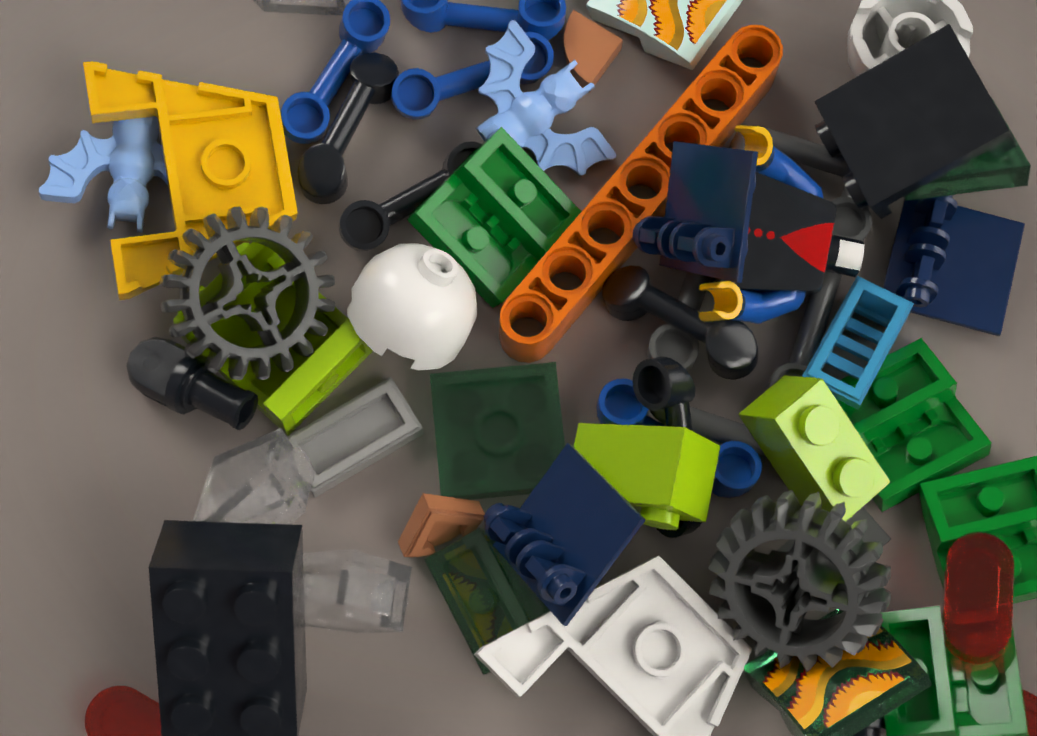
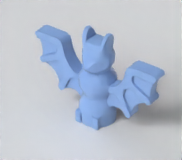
M511 20L504 36L497 43L488 45L485 49L490 63V73L485 83L479 87L478 93L492 99L497 106L498 112L476 127L483 141L485 142L496 130L502 127L521 148H527L534 154L537 165L543 171L553 166H565L575 171L578 176L586 174V170L597 162L616 158L615 151L597 128L589 127L573 134H558L550 129L556 115L571 110L580 98L595 88L593 83L582 88L570 73L578 64L576 60L571 61L556 74L547 76L536 91H521V74L525 65L535 53V45L515 20Z
M155 116L113 121V136L108 139L95 138L86 130H82L77 145L70 152L58 156H49L50 174L46 182L39 187V196L45 201L75 204L82 199L87 185L97 174L102 171L110 172L114 181L109 188L107 196L110 205L108 229L114 228L116 220L137 222V232L142 233L145 209L149 204L147 183L153 176H158L168 185L162 145L157 142L159 124L158 118Z

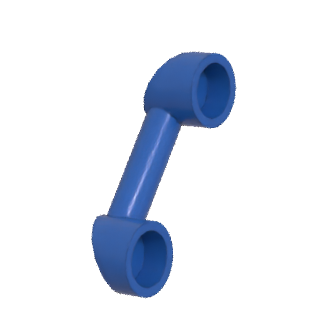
M351 0L346 5L339 25V37L341 39L339 46L311 90L291 95L282 106L281 119L283 131L290 140L299 144H313L324 137L330 119L328 106L349 75L352 60L358 55L377 50L388 32L390 14L381 1Z
M400 0L401 10L405 18L414 27L430 33L439 32L445 26L506 32L509 22L515 20L524 32H536L550 40L562 29L566 16L565 0H520L518 10L448 2V0Z
M525 32L535 45V53L522 71L520 84L523 85L532 84L542 79L551 69L554 61V51L550 42L543 35L536 32ZM489 60L438 77H434L424 69L412 68L405 70L396 78L392 86V103L395 109L404 117L412 120L424 119L430 116L439 101L479 89L488 79L490 73Z
M615 379L607 383L601 390L596 407L600 424L666 426L647 415L649 409L645 408L638 401L633 389V380ZM729 441L720 445L712 488L713 494L725 498L739 497L754 487L761 475L762 463L758 453L751 446L739 441Z

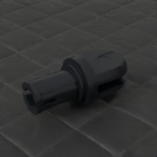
M159 337L141 341L130 352L126 365L129 380L146 397L183 415L199 409L230 424V426L237 430L245 428L253 418L258 405V395L205 370L206 356L200 354L195 358H188L184 354L185 346L170 339Z

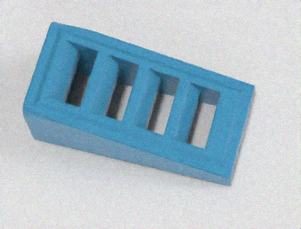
M857 276L802 377L822 378L836 399L858 410L904 326L914 303ZM854 312L886 327L885 332L882 333L852 318ZM846 329L877 344L875 351L842 335L843 331ZM837 346L867 361L868 364L863 368L832 351ZM825 363L858 379L859 381L855 388L821 371Z

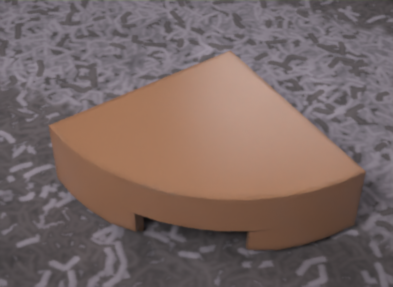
M573 10L565 26L563 49L567 64L573 60H576L578 63L570 73L583 88L590 83L597 84L621 51L623 39Z
M422 493L398 540L403 556H429L436 553L434 547L444 544L462 534L463 539L471 535L484 519L485 513L480 502Z

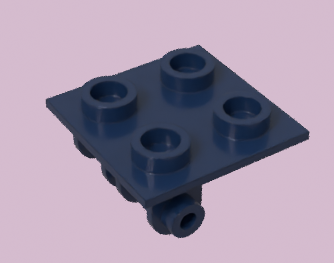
M674 141L665 217L648 216L635 225L633 240L639 250L647 254L660 255V266L742 283L744 263L748 252L747 238L752 198L756 187L755 173L758 152Z
M932 185L929 188V192L922 196L912 193L906 195L899 217L883 288L914 303L910 313L1000 336L1025 223L958 206L957 201L953 199L954 191L944 185Z
M569 443L565 445L520 508L496 503L490 506L484 514L485 533L491 540L496 541L493 546L564 626L570 623L645 522V519Z

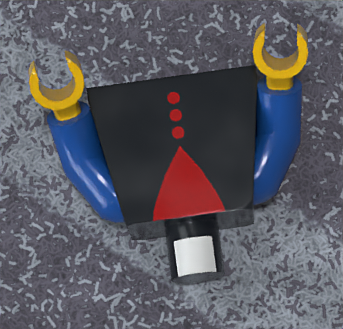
M737 125L734 130L743 135L745 139L744 150L758 152L755 173L756 187L752 198L747 238L748 252L744 263L742 283H736L711 277L710 283L700 284L699 290H707L711 293L715 304L712 311L699 312V318L704 322L734 320L761 324L797 310L804 302L805 297L820 292L825 271L856 277L863 261L864 241L832 235L837 211L836 205L831 201L823 199L822 188L790 157L773 146L772 137L768 130L760 126Z

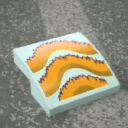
M589 0L586 7L592 20L639 37L644 52L693 70L743 0Z

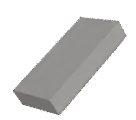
M389 377L281 441L316 498L424 434V431L392 377Z

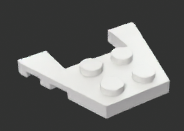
M655 556L597 586L567 626L562 625L553 613L549 611L480 647L474 655L516 697H521L567 649L653 736H711L714 726L718 727L752 648L743 639L733 641L734 630L723 619H718V614L660 556Z

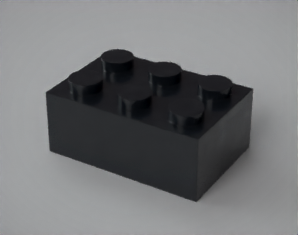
M164 520L148 567L161 735L298 736L307 692L302 525Z

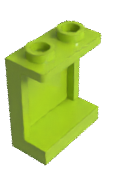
M244 242L236 247L240 256L246 255L251 264L260 271L266 272L286 264L277 253L262 244ZM221 273L206 287L203 285L199 286L201 307L219 294L223 282ZM243 276L241 281L244 290L236 295L235 300L225 304L223 308L228 305L251 304V312H255L254 297L261 292V288L271 284L274 280L246 284V276ZM294 282L280 292L276 299L275 309L280 320L277 327L280 332L288 324L294 310L296 300ZM319 293V299H326L321 293ZM336 307L333 312L316 311L314 319L323 322L328 327V332L325 336H316L308 332L304 334V337L312 344L314 349L310 357H303L297 354L291 347L289 348L294 363V368L291 371L282 372L275 365L272 358H270V377L264 380L256 379L252 372L250 361L247 372L242 380H235L229 377V358L226 359L223 367L218 371L227 381L258 395L257 408L287 436L373 352L356 334L349 318ZM182 310L177 311L178 314L173 319L174 324L185 320ZM237 315L227 319H220L210 325L219 336L234 345L250 348L263 344L257 331H251L244 319ZM191 331L181 337L188 344L195 335ZM206 348L202 355L208 357L210 349Z

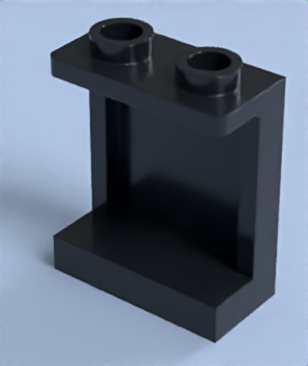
M950 24L814 101L824 119L815 125L821 141L831 157L842 153L851 170V173L842 177L850 196L860 210L869 205L881 219L892 213L889 205L980 154L990 150L993 157L996 158L1017 146L1010 130Z

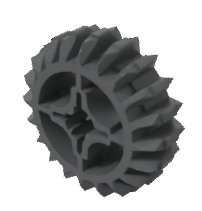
M233 207L228 210V229L225 228L221 219L216 214L204 217V228L209 238L206 239L200 232L192 228L188 229L183 233L182 237L185 243L194 251L193 254L190 255L175 249L170 251L168 255V260L172 264L184 269L182 276L168 274L161 277L160 284L162 286L180 289V299L166 300L161 303L162 312L172 313L182 310L185 319L173 324L168 329L171 337L184 336L192 331L195 337L186 345L184 354L188 358H195L202 354L206 348H209L210 352L205 361V370L211 373H217L223 367L226 359L229 358L228 371L231 379L242 380L247 372L249 361L256 379H268L271 372L270 358H272L275 365L282 372L291 371L294 368V363L289 348L291 347L297 354L303 357H310L314 349L312 344L304 337V334L308 332L316 336H325L328 332V327L323 322L314 319L316 311L333 312L335 309L334 301L319 299L318 289L335 285L334 276L322 275L316 277L313 268L323 264L328 259L325 251L314 252L306 256L303 249L311 242L313 234L309 230H303L290 240L287 236L292 227V218L288 215L280 216L274 222L272 228L268 229L269 213L268 209L264 207L254 209L249 226L241 207ZM233 241H252L262 244L277 253L286 264L266 272L260 271L251 264L246 255L240 256ZM217 253L221 261L218 268L223 279L222 288L216 297L201 307L199 299L201 276L208 261ZM243 276H246V284L274 280L271 284L261 288V292L254 297L255 312H251V304L228 305L223 308L225 304L235 300L236 295L244 290L241 281ZM294 282L296 289L294 310L288 324L280 332L277 327L280 320L275 309L276 299L280 292ZM237 315L244 319L251 331H257L263 344L250 348L234 345L219 336L210 325L220 319H227Z
M792 489L788 492H783L776 503L766 495L757 499L751 507L752 510L748 508L739 510L731 520V527H726L718 536L716 547L719 550L710 559V566L708 568L717 575L710 584L709 594L725 599L718 608V619H735L738 622L734 629L733 641L749 635L757 642L754 646L755 658L764 655L768 649L777 652L781 669L791 662L793 656H798L806 672L816 664L818 655L833 668L842 659L843 650L854 656L862 651L868 641L867 636L871 637L877 634L883 623L881 612H885L891 602V592L884 588L891 578V567L876 562L883 553V542H864L861 539L868 529L867 519L855 521L850 526L842 519L846 512L845 502L837 503L830 512L822 509L820 494L817 492L810 494L801 506ZM778 539L795 540L794 545L787 552L771 550L769 554L755 551L756 546L768 541ZM799 563L798 571L796 572L794 571V568ZM801 589H802V590H804L805 592L803 593V595H802L801 598H800V593H801ZM832 607L844 611L827 619H804L806 613L812 610L828 613Z

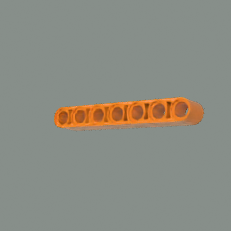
M748 25L732 35L505 300L500 310L499 340L502 349L510 358L518 362L531 363L541 360L546 356L600 293L606 279L613 272L620 269L638 248L633 240L635 225L648 216L664 217L672 152L666 147V144L678 141L722 147L735 132V127L741 125L765 97L774 83L783 56V45L779 36L773 30L763 25ZM745 57L754 58L760 61L764 67L751 68L744 65L740 59ZM717 99L724 102L729 109L714 111L708 108L703 101ZM637 184L647 185L657 195L650 199H639L633 196L628 191V188ZM608 228L614 231L620 239L609 245L600 244L594 241L589 233L595 229ZM568 272L576 275L582 281V284L573 290H562L556 287L550 279L558 273ZM529 317L538 320L544 329L538 335L524 337L517 334L511 328V325L520 318Z

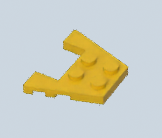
M94 61L83 62L92 123L154 116L158 118L176 230L174 232L110 240L119 301L130 299L160 285L163 275L183 274L184 269L172 264L168 260V255L170 251L175 249L192 255L194 251L185 243L182 235L186 230L192 228L208 239L209 237L203 222L204 217L216 214L226 229H228L227 213L233 207L242 208L248 226L254 209L258 207L268 209V229H271L274 222L282 215L290 216L292 222L296 220L298 211L278 97L199 82V86L164 80L161 74L138 70V74L108 69L107 64ZM233 241V242H234L235 246L237 247V246H239L240 244H242V243H244V242H248V243H249V242H251V241ZM215 253L209 261L217 258V253Z

